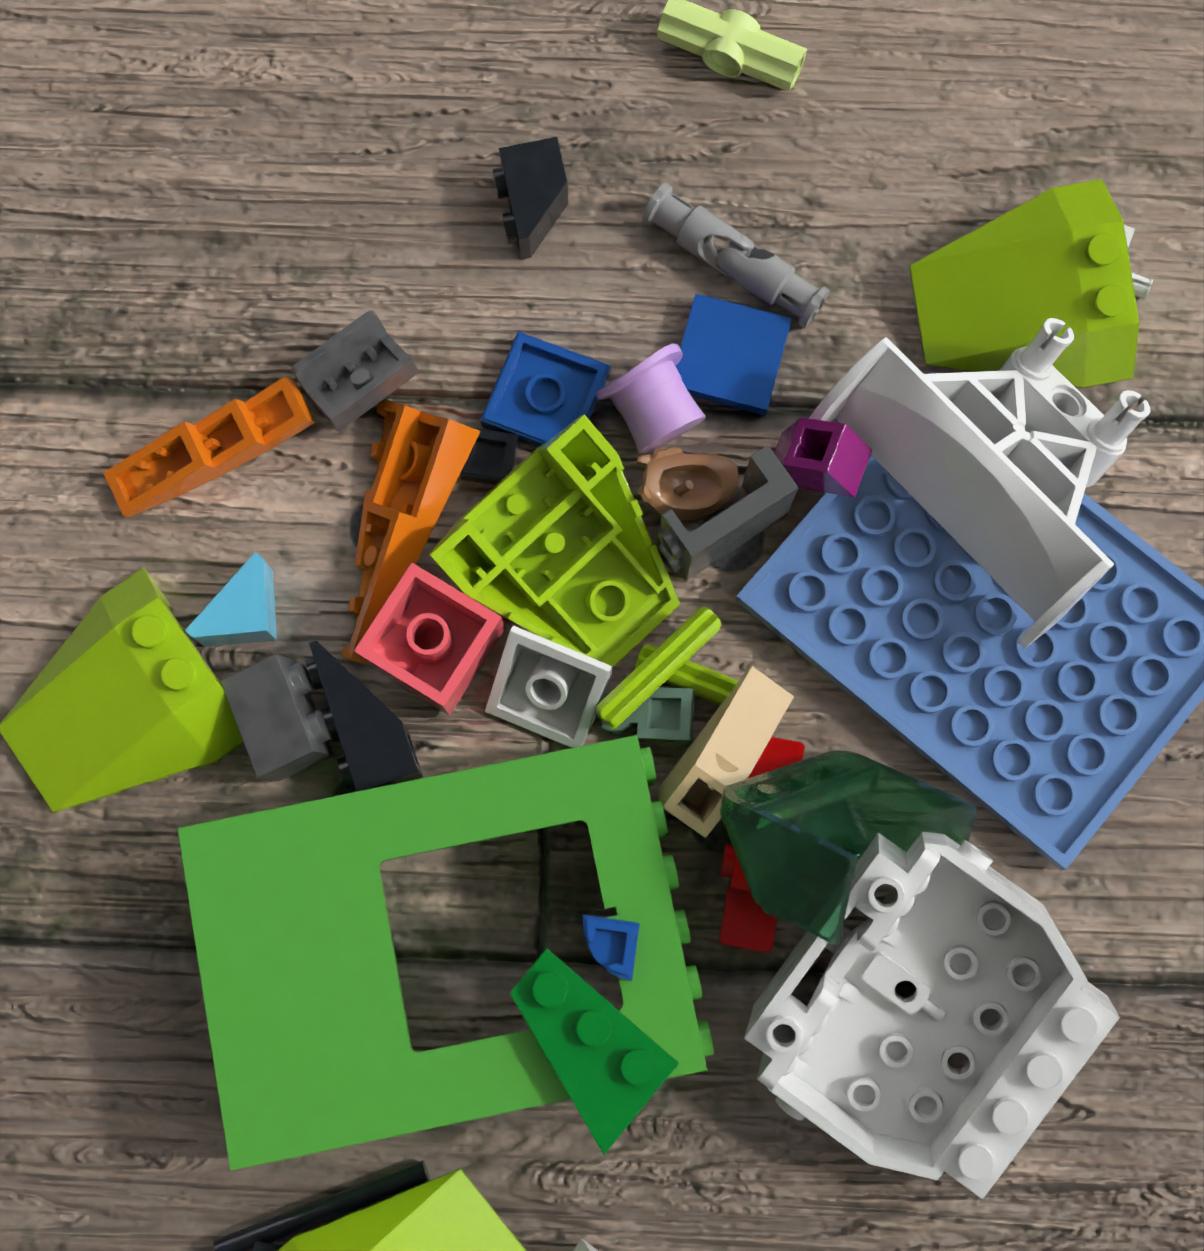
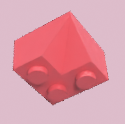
M411 563L354 652L403 688L450 716L501 637L505 627L500 615L414 563Z

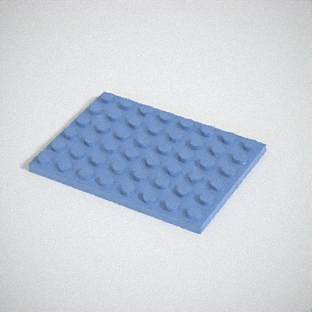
M870 455L855 498L825 493L735 599L736 602L1060 871L1066 870L1204 698V587L1085 493L1075 525L1114 565L1053 627L1025 649L1017 640L1035 621L872 455Z

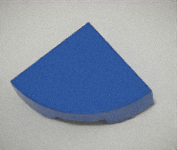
M583 915L584 937L595 960L611 974L632 981L640 923Z

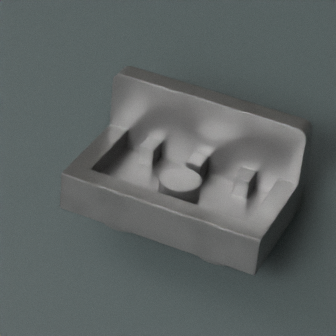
M372 310L364 313L291 368L292 373L310 400L338 432L419 373L413 359L390 337L380 319Z

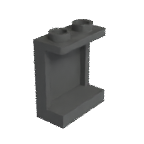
M769 445L750 456L742 487L748 495L697 529L687 531L672 509L661 515L660 531L658 534L661 544L657 546L663 562L672 573L680 570L686 581H688L787 516L798 486Z

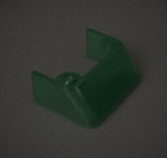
M833 750L726 786L723 790L720 815L754 901L762 906V910L766 914L786 919L834 945L840 942L856 863L878 833L905 852L909 850L921 832L945 834L961 846L964 840L969 842L977 806L861 754Z

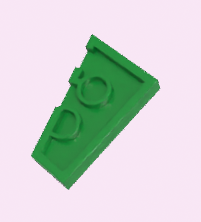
M547 948L511 990L510 995L601 1152L605 1155L678 1066L679 1062Z

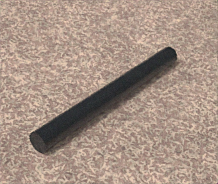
M424 1160L217 1238L213 1241L214 1251L253 1250L256 1241L271 1243L392 1197L429 1181L430 1176Z

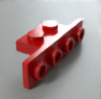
M771 737L745 782L743 792H740L731 804L729 823L738 824L735 845L725 844L720 876L729 878L719 935V942L722 945L765 953L771 952L773 949L805 749L802 742Z

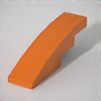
M285 376L245 402L233 399L196 424L183 421L103 474L123 516L130 518L232 471L278 446L316 422L295 380Z

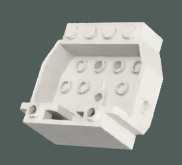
M921 832L909 850L905 852L878 833L755 1002L744 1039L763 1052L757 1080L777 1096L775 1099L776 1103L788 1115L800 1121L806 1117L870 1165L938 1180L945 1171L983 1199L1120 1017L1108 996L1087 981L1080 965L1045 906L991 868L990 864L993 860L966 840L960 846L945 834ZM882 884L892 885V890L884 901L880 903L874 895L876 888ZM856 907L870 918L851 931L842 923L852 909ZM826 948L834 955L809 1004L806 1006L792 996L791 993L822 950ZM901 981H910L915 985L916 991L910 997H901L895 991L896 985ZM986 1009H996L1001 1013V1018L996 1024L987 1025L980 1020L982 1012ZM954 1053H963L969 1059L968 1063L962 1068H953L947 1061Z

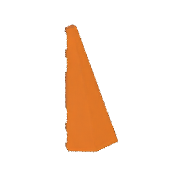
M385 399L381 400L377 407V413L384 417L381 442L372 443L370 457L378 461L377 473L372 489L365 491L355 567L363 570L359 597H351L348 612L356 616L354 632L349 646L342 649L343 657L368 664V662L358 656L354 650L410 564L414 563L416 565L481 432L456 421Z

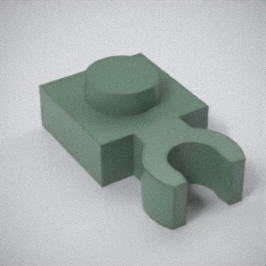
M659 687L617 728L611 729L603 721L601 722V728L609 734L620 735L626 733L632 727H637L639 742L692 744L695 692L691 688Z

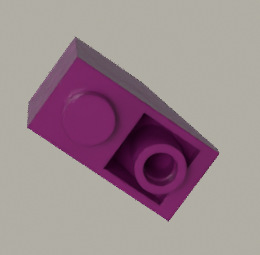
M801 417L781 433L774 454L798 488L855 498L872 449L844 423Z

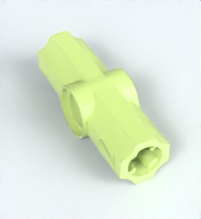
M668 0L657 28V39L702 56L707 67L722 76L737 77L744 73L789 92L797 81L807 52V48L762 31L758 22L743 11L728 9L719 14L686 0Z

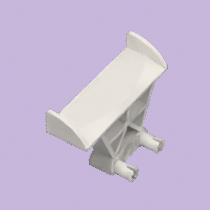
M1057 318L1047 319L1030 344L1016 349L999 371L923 374L886 337L866 353L838 381L809 419L830 422L837 419L840 423L846 424L872 449L871 455L1035 621L1017 640L1025 649L1053 627L1114 565L1075 525L1085 488L1094 485L1123 454L1127 444L1126 437L1149 415L1150 406L1144 400L1135 411L1133 409L1130 410L1141 395L1134 391L1126 390L1119 395L1117 401L1103 415L1052 365L1063 350L1074 340V333L1070 327L1066 329L1060 338L1056 336L1066 324Z

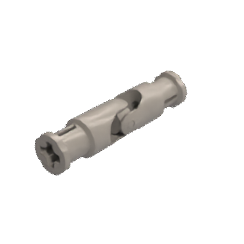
M663 183L657 189L643 212L642 221L647 225L655 223L676 237L677 245L724 275L735 278L740 285L771 306L776 303L799 318V325L806 329L812 323L825 304L830 293L829 289L826 287L818 289L795 274L794 266L776 254L758 248L751 239L700 205L695 208L673 194V187L669 184ZM714 235L730 240L727 247L721 250L719 254H717L713 245Z

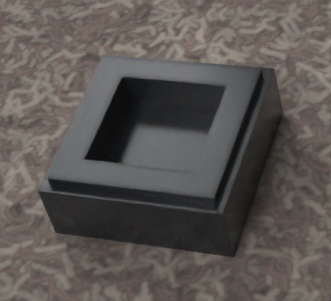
M474 428L481 432L460 473V479L497 485L514 469L519 437L517 434Z

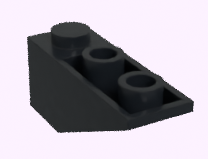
M317 640L310 642L309 645L313 658L306 660V666L315 690L323 688L329 707L322 709L321 712L325 724L332 734L331 739L339 737L345 757L337 759L346 788L355 787L356 792L424 778L408 728Z

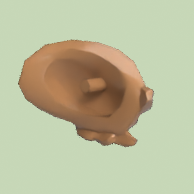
M668 447L666 449L657 448L651 454L641 455L636 460V464L646 467L642 474L643 482L637 488L641 501L649 503L661 515L672 509L679 520H695L715 513L731 501L739 485L737 465L728 457L718 454H685L679 447Z

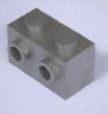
M275 654L221 681L257 778L281 781L334 756L328 741L332 738V734L325 724L322 712L315 708L310 695L314 687L307 669L300 662Z

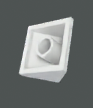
M513 626L506 641L485 712L568 747L583 746L596 717V706L603 700V696L612 679V666Z

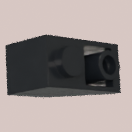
M557 137L499 148L501 167L492 169L498 199L507 197L511 211L510 213L502 214L508 244L518 243L521 260L532 257L569 204L568 181Z

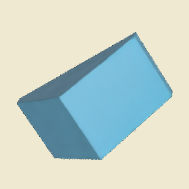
M255 552L188 626L185 632L204 647L277 641L272 568Z

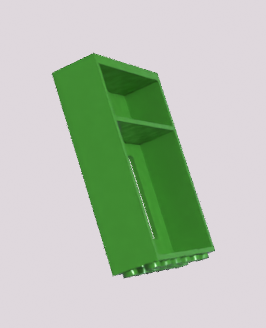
M634 735L178 828L230 1171L571 1099L531 1029L422 1052L413 1050L380 872L381 864L387 860L578 821L586 823L589 830L604 909L616 907L617 915L606 918L640 923L632 981L618 977L623 999V1006L619 1011L679 1062L667 1079L707 1071L705 1057L715 1055L708 1021H704V1019L697 1021L693 1000L703 998L696 965L685 966L681 945L691 943L684 909L674 911L670 891L677 890L679 881L673 855L662 856L659 838L666 837L665 833H668L661 800L651 802L648 786L655 785L654 779H656L650 747L640 749L638 736Z

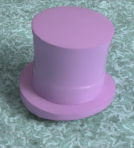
M670 344L663 347L622 376L595 392L598 400L610 398L618 412L621 413L635 442L638 454L652 451L673 441L696 427L706 418L688 392L676 368V365L683 356L678 344Z

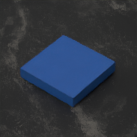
M695 294L680 347L683 356L676 365L690 395L766 416L792 318Z
M518 331L481 416V426L498 432L517 434L519 440L540 447L581 415L585 414L591 421L599 401L595 392L605 386L611 372V366Z

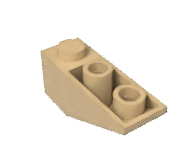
M750 665L657 789L663 809L706 838L739 795L794 696Z

